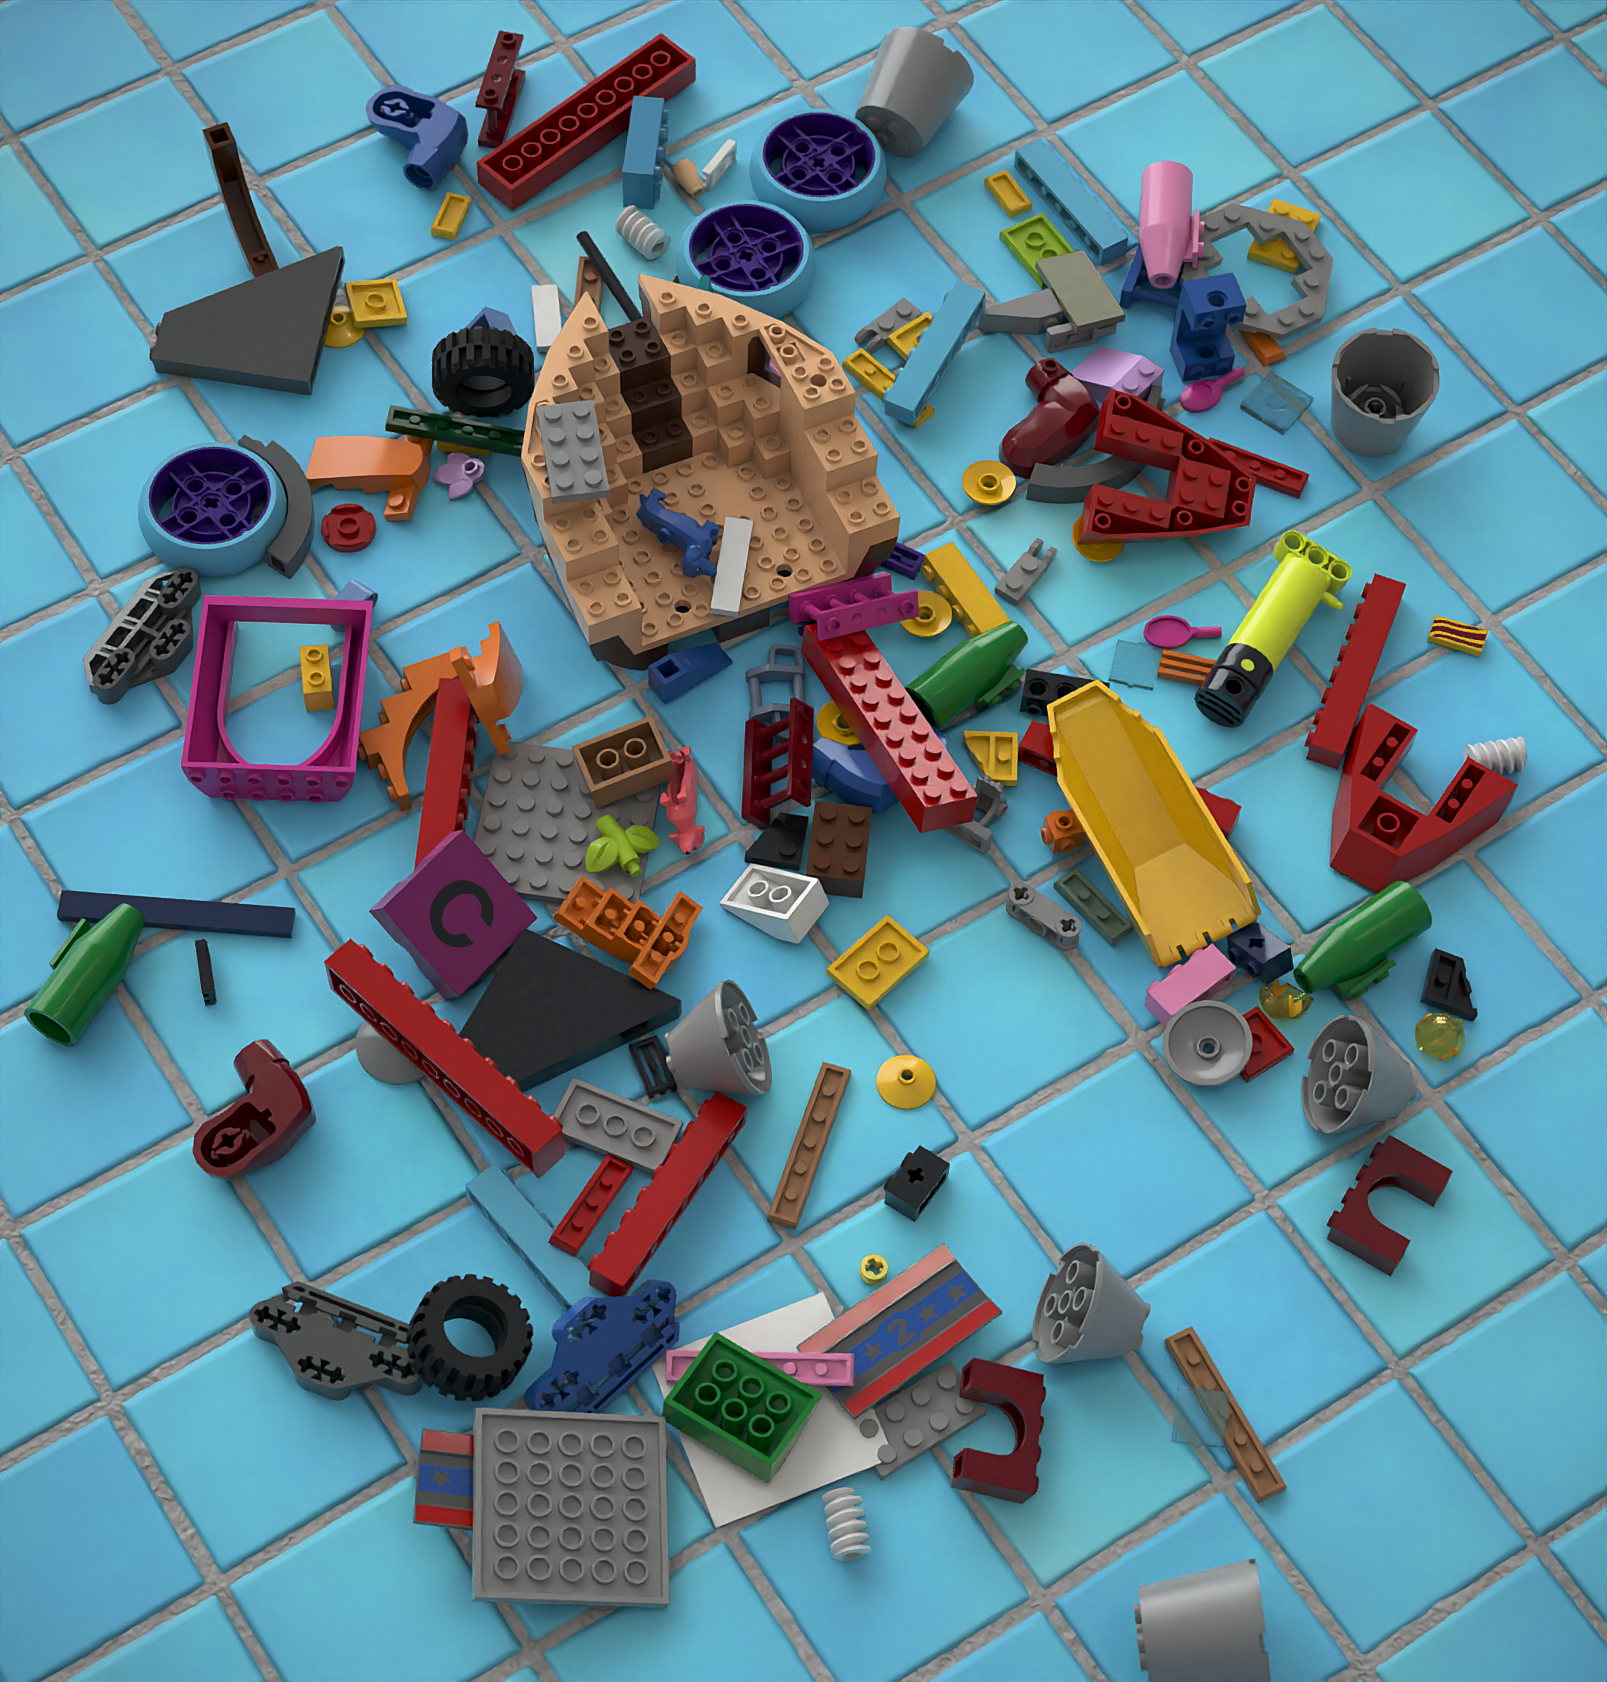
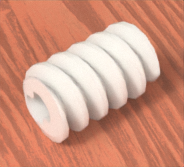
M628 206L617 218L615 224L617 234L629 242L632 247L636 248L639 253L643 254L646 259L655 260L667 251L671 241L670 236L665 235V231L658 228L656 223H652L650 218L645 217L643 212L638 211L636 206Z
M1519 736L1517 739L1511 737L1506 739V741L1499 739L1495 743L1487 741L1484 745L1482 743H1476L1474 746L1467 744L1463 749V759L1465 762L1469 757L1491 770L1494 768V771L1502 775L1503 767H1505L1508 774H1512L1514 765L1518 772H1523L1524 763H1526L1527 759L1526 743L1524 738Z
M849 1487L834 1489L822 1496V1503L826 1506L824 1508V1515L828 1518L826 1520V1527L830 1530L828 1539L832 1542L830 1551L834 1555L832 1558L837 1561L858 1559L872 1551L871 1546L861 1544L870 1538L868 1533L859 1532L867 1527L866 1521L857 1520V1518L865 1515V1509L855 1508V1506L863 1503V1497L853 1496L855 1489Z

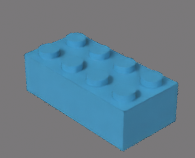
M633 97L622 171L623 207L634 205L637 208L654 209L655 199H660L661 184H657V182L663 178V165H660V163L665 161L666 146H663V144L668 142L669 127H664V125L668 124L669 109H664V98Z

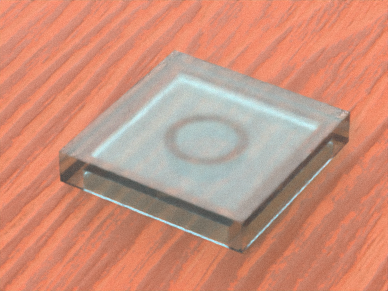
M1270 371L1241 402L1240 409L1281 435H1284L1310 407L1314 397Z

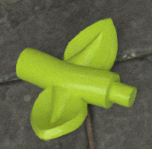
M604 815L595 823L596 828L603 837L590 844L585 858L586 869L588 873L605 871L619 862L623 871H629L632 877H637L642 873L638 865L640 858L637 853H647L654 850L659 845L660 840L652 830L643 825L635 824L624 831L613 815Z

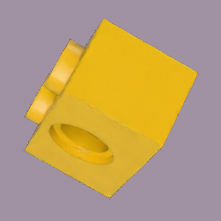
M328 644L299 647L306 712L335 709Z

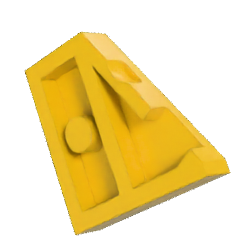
M964 730L963 740L983 777L988 775L996 783L999 782L1004 786H1016L1018 733Z

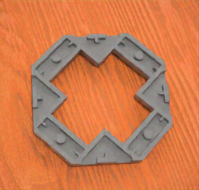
M1236 203L1199 218V221H1204V237H1199V242H1204L1203 258H1198V268H1192V262H1184L1180 279L1181 286L1183 281L1210 277L1206 271L1221 265L1223 258L1211 243L1247 228L1260 246L1282 238L1307 269V272L1294 277L1291 285L1301 296L1302 300L1267 315L1252 296L1245 300L1247 306L1243 322L1234 324L1235 329L1254 334L1256 331L1270 334V338L1281 341L1321 322L1324 316L1334 259L1304 222Z

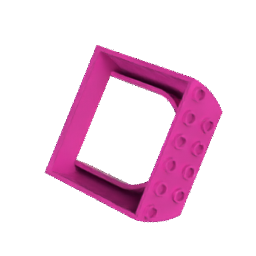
M204 595L181 768L188 781L208 797L226 800L238 798L255 801L267 799L281 800L283 802L297 800L320 803L322 801L338 802L344 798L352 788L355 779L373 601ZM237 621L346 625L338 706L333 727L322 746L299 765L249 764L236 752L228 739L226 722L238 636Z

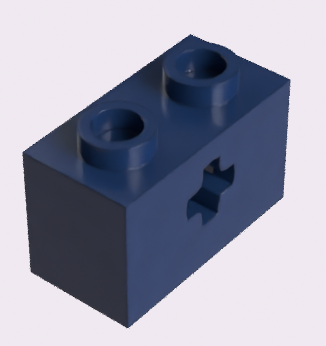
M1257 921L1227 936L1229 948L1227 954L1230 960L1244 968L1252 978H1257L1265 985L1270 984L1294 969L1291 947Z

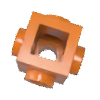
M1072 809L1065 811L1057 810L1045 816L1044 825L1040 829L1043 843L1049 845L1052 854L1059 852L1068 853L1077 847L1085 845L1086 836Z

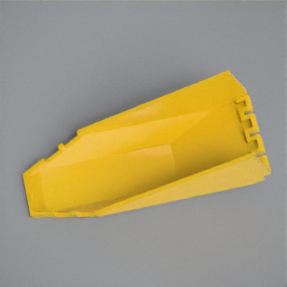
M1098 679L1048 704L1047 711L1053 739V754L1056 762L1059 787L1157 968L1160 966L1166 968L1181 960L1179 951L1182 949L1186 956H1189L1196 950L1208 946L1205 940L1208 936L1214 943L1234 932L1231 926L1233 923L1236 924L1238 929H1241L1257 921V916L1262 913L1252 882L1161 729L1148 723L1137 710L1133 711L1116 693Z

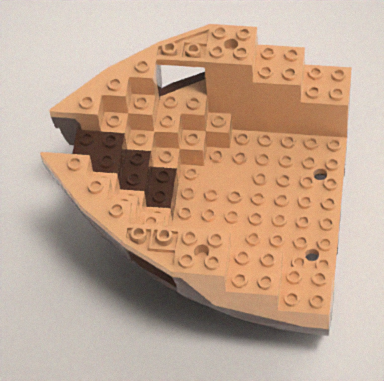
M639 274L638 287L643 318L607 329L588 292H584L547 352L529 403L521 463L527 487L531 493L534 518L540 529L554 575L593 656L597 661L605 660L618 667L644 671L648 669L649 665L668 655V643L711 628L720 644L769 626L770 607L788 601V594L871 575L884 560L890 557L895 548L899 533L900 515L876 475L878 454L854 414L856 392L832 351L784 322L720 294ZM770 359H772L781 377L765 370L769 366ZM593 400L610 497L552 504L537 406ZM655 487L666 494V498L663 501H659L666 509L695 519L700 526H703L707 520L720 526L717 536H714L718 538L717 544L712 546L711 554L707 558L708 561L715 565L716 569L726 516L753 520L738 617L710 613L716 577L699 575L691 578L683 575L681 560L685 552L670 543H661L656 534L644 528L637 517L636 512L641 506L640 494L644 493L647 497L652 488ZM789 571L791 575L788 577L779 576L777 573ZM684 606L690 609L686 613H680L675 610Z

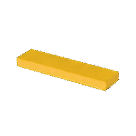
M862 348L842 361V368L880 400L883 399L886 389L888 387L891 388L895 383V375ZM927 403L912 427L916 429L934 415L935 409Z

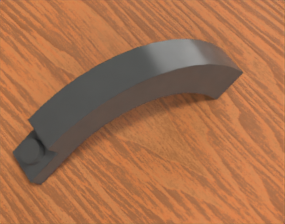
M244 434L238 440V446L255 453L267 462L277 474L288 501L286 521L276 540L266 550L269 567L291 579L306 559L314 537L315 515L310 486L300 465L282 446L272 440L265 447L259 440H253Z

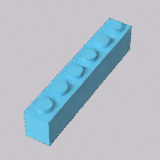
M1039 138L1016 149L1014 168L1100 266L1126 254L1128 243L1126 231L1120 228L1113 220L1111 214L1102 208L1097 198L1086 190L1082 181L1071 173L1067 164L1056 156L1051 146Z
M959 281L955 283L952 290H947L943 299V305L940 309L937 308L934 311L928 329H923L919 338V344L916 348L910 350L904 368H899L895 376V383L891 388L888 387L883 395L882 402L885 404L886 415L914 426L984 311V291Z
M494 1163L465 1184L467 1198L566 1312L584 1297H610L589 1285L590 1271L587 1270L589 1263L582 1256L579 1258L577 1256L573 1257L548 1243L550 1236L554 1232L552 1222L546 1214H539L534 1209V1203L525 1191L520 1193L514 1186L515 1181L507 1170L501 1171Z

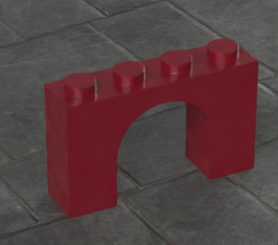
M1388 1135L1383 1144L1379 1141L1376 1143L1369 1156L1373 1159L1369 1166L1363 1164L1355 1178L1359 1183L1355 1189L1348 1188L1341 1200V1203L1344 1204L1341 1212L1335 1210L1326 1226L1331 1228L1327 1240L1387 1275L1392 1276L1411 1240L1383 1225L1373 1216L1368 1206V1195L1379 1188L1396 1187L1407 1191L1434 1207L1448 1184L1453 1171L1395 1137Z
M973 1358L962 1368L959 1397L989 1404L1004 1412L1010 1419L1015 1431V1446L1012 1453L1008 1455H997L965 1447L954 1456L951 1488L1023 1504L1036 1494L1039 1486L1036 1467L1041 1457V1446H1038L1039 1434L1044 1425V1418L1041 1416V1405L1046 1397V1387L1043 1386L1044 1374L978 1358Z

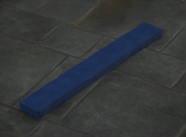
M62 890L57 911V918L60 921L80 922L81 919H85L88 923H98L119 905L125 903L133 906L144 915L146 921L143 927L292 938L296 915L295 908L68 890Z

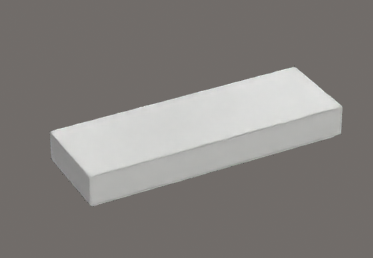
M557 284L531 286L537 353L548 352L561 331Z

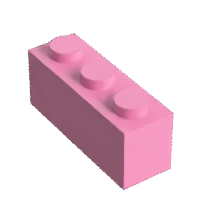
M1213 944L1204 950L1200 948L1191 955L1187 963L1183 966L1181 964L1176 965L1169 972L1167 978L1161 982L1157 980L1148 987L1144 1006L1166 1028L1169 1020L1181 1008L1193 1002L1209 1000L1233 981L1236 967Z

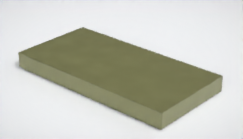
M1084 250L1036 261V270L1048 289L1050 288L1076 333L1125 321L1124 311Z

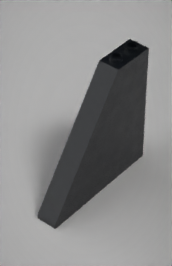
M524 928L458 1036L462 1039L468 1038L477 1048L479 1055L483 1058L489 1057L497 1065L498 1072L505 1078L510 1076L520 1087L519 1091L524 1093L678 1019L682 1014L681 1000L656 988L650 990L637 979Z

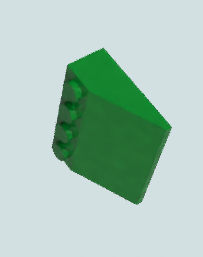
M715 1332L663 1401L662 1417H665L666 1423L769 1484L789 1456L819 1404L822 1394Z

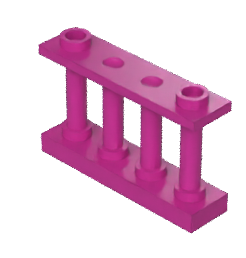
M887 572L788 594L790 621L799 623L812 619L816 620L818 639L820 641L919 617L918 591L914 589L895 594L892 592L891 574Z

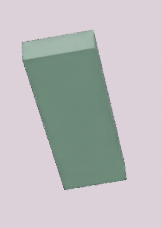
M1076 867L1054 882L1053 888L1111 947L1133 931L1134 926Z

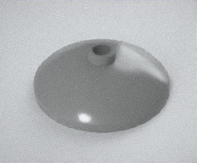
M1203 1000L1184 1006L1172 1016L1165 1028L1162 1045L1167 1064L1180 1079L1196 1086L1213 1087L1233 1080L1244 1070L1252 1054L1253 1041L1247 1021L1235 1008L1223 1002ZM1208 1046L1214 1048V1051L1210 1054L1203 1051Z
M365 1020L363 1021L356 1036V1053L360 1064L369 1075L381 1082L394 1085L410 1084L426 1077Z

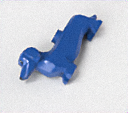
M655 487L652 488L647 497L644 493L640 494L641 506L636 512L637 517L644 528L656 534L661 543H670L685 552L681 560L683 575L691 578L699 575L716 577L717 569L707 558L711 554L712 546L717 544L718 538L714 536H717L720 526L709 520L703 526H700L695 519L666 509L659 502L666 498V494Z

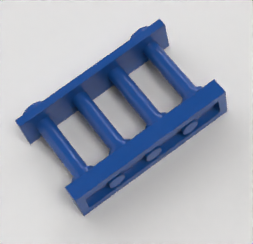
M1139 244L1121 291L1119 305L1122 308L1129 309L1132 299L1137 301L1139 298L1174 308L1176 311L1173 322H1175L1179 299L1142 289L1141 285H1138L1139 281H1149ZM1177 278L1175 285L1172 286L1173 288L1181 290L1180 278Z

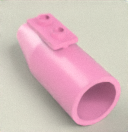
M1174 161L1153 163L1144 169L1141 176L1139 244L1150 284L1159 289H1167L1175 285L1183 262H1192V268H1198V258H1203L1204 242H1199V237H1204V221H1199V211H1194V217H1192L1193 174L1188 167Z

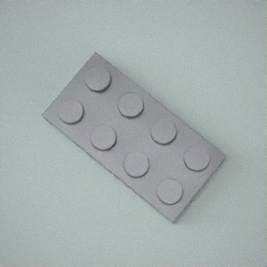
M586 400L537 406L552 504L610 497L594 401Z
M574 1077L553 1115L563 1126L564 1139L605 1156L609 1154L630 1166L652 1175L659 1164H665L669 1150L676 1142L683 1128V1121Z
M951 1361L874 1408L888 1441V1444L880 1446L877 1452V1456L882 1463L872 1466L881 1480L889 1477L986 1415L987 1411L981 1402L959 1397L961 1375ZM873 1419L863 1420L859 1428L861 1435L866 1438L874 1437L879 1429L877 1422Z

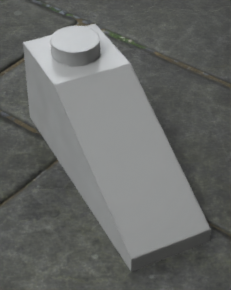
M1049 288L985 308L978 319L977 328L979 331L1038 335L1045 333L1048 327L1061 325L1063 309Z

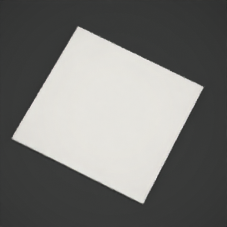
M822 1292L718 1333L749 1352L799 1353L796 1349L797 1345L835 1318ZM712 1335L674 1350L701 1351ZM666 1353L651 1365L664 1399L677 1384L665 1382ZM808 1386L822 1394V1398L786 1461L769 1484L677 1429L715 1528H720L882 1464L883 1462L879 1460L877 1452L879 1447L888 1444V1441L873 1407L853 1420L825 1386ZM865 1419H873L878 1424V1433L872 1438H866L860 1433V1424Z

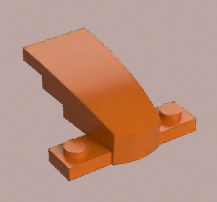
M406 435L405 441L370 436L317 437L305 476L309 486L333 484L337 491L362 488L365 494L390 490L383 516L387 521L410 520L414 513L419 492L426 485L430 475L429 457L434 440Z
M498 620L489 624L490 637L480 641L481 655L472 658L469 653L464 654L461 646L450 650V658L479 719L486 728L499 755L510 751L509 740L512 739L506 723L501 725L499 720L510 716L518 704L523 685L522 665Z
M582 875L553 919L596 947L632 964L627 973L652 990L661 976L671 971L680 960L689 942V930L703 907L679 891L663 916L660 917L641 900L638 899L633 905L612 887L604 892Z

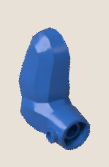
M402 85L388 86L376 92L368 100L365 109L371 125L379 133L399 141L403 146L411 150L403 167L405 177L418 188L423 190L435 189L449 172L450 168L457 162L467 145L469 132L466 118L441 100L415 92Z
M929 724L946 748L947 741L943 733L932 724ZM821 737L813 744L812 779L815 780L818 786L830 789L846 804L872 807V814L882 813L897 802H900L866 749L852 750L851 747L826 737Z

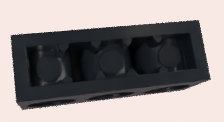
M1027 669L1020 712L1034 716H1048V704L1095 680ZM1102 682L1105 686L1109 688L1110 683Z

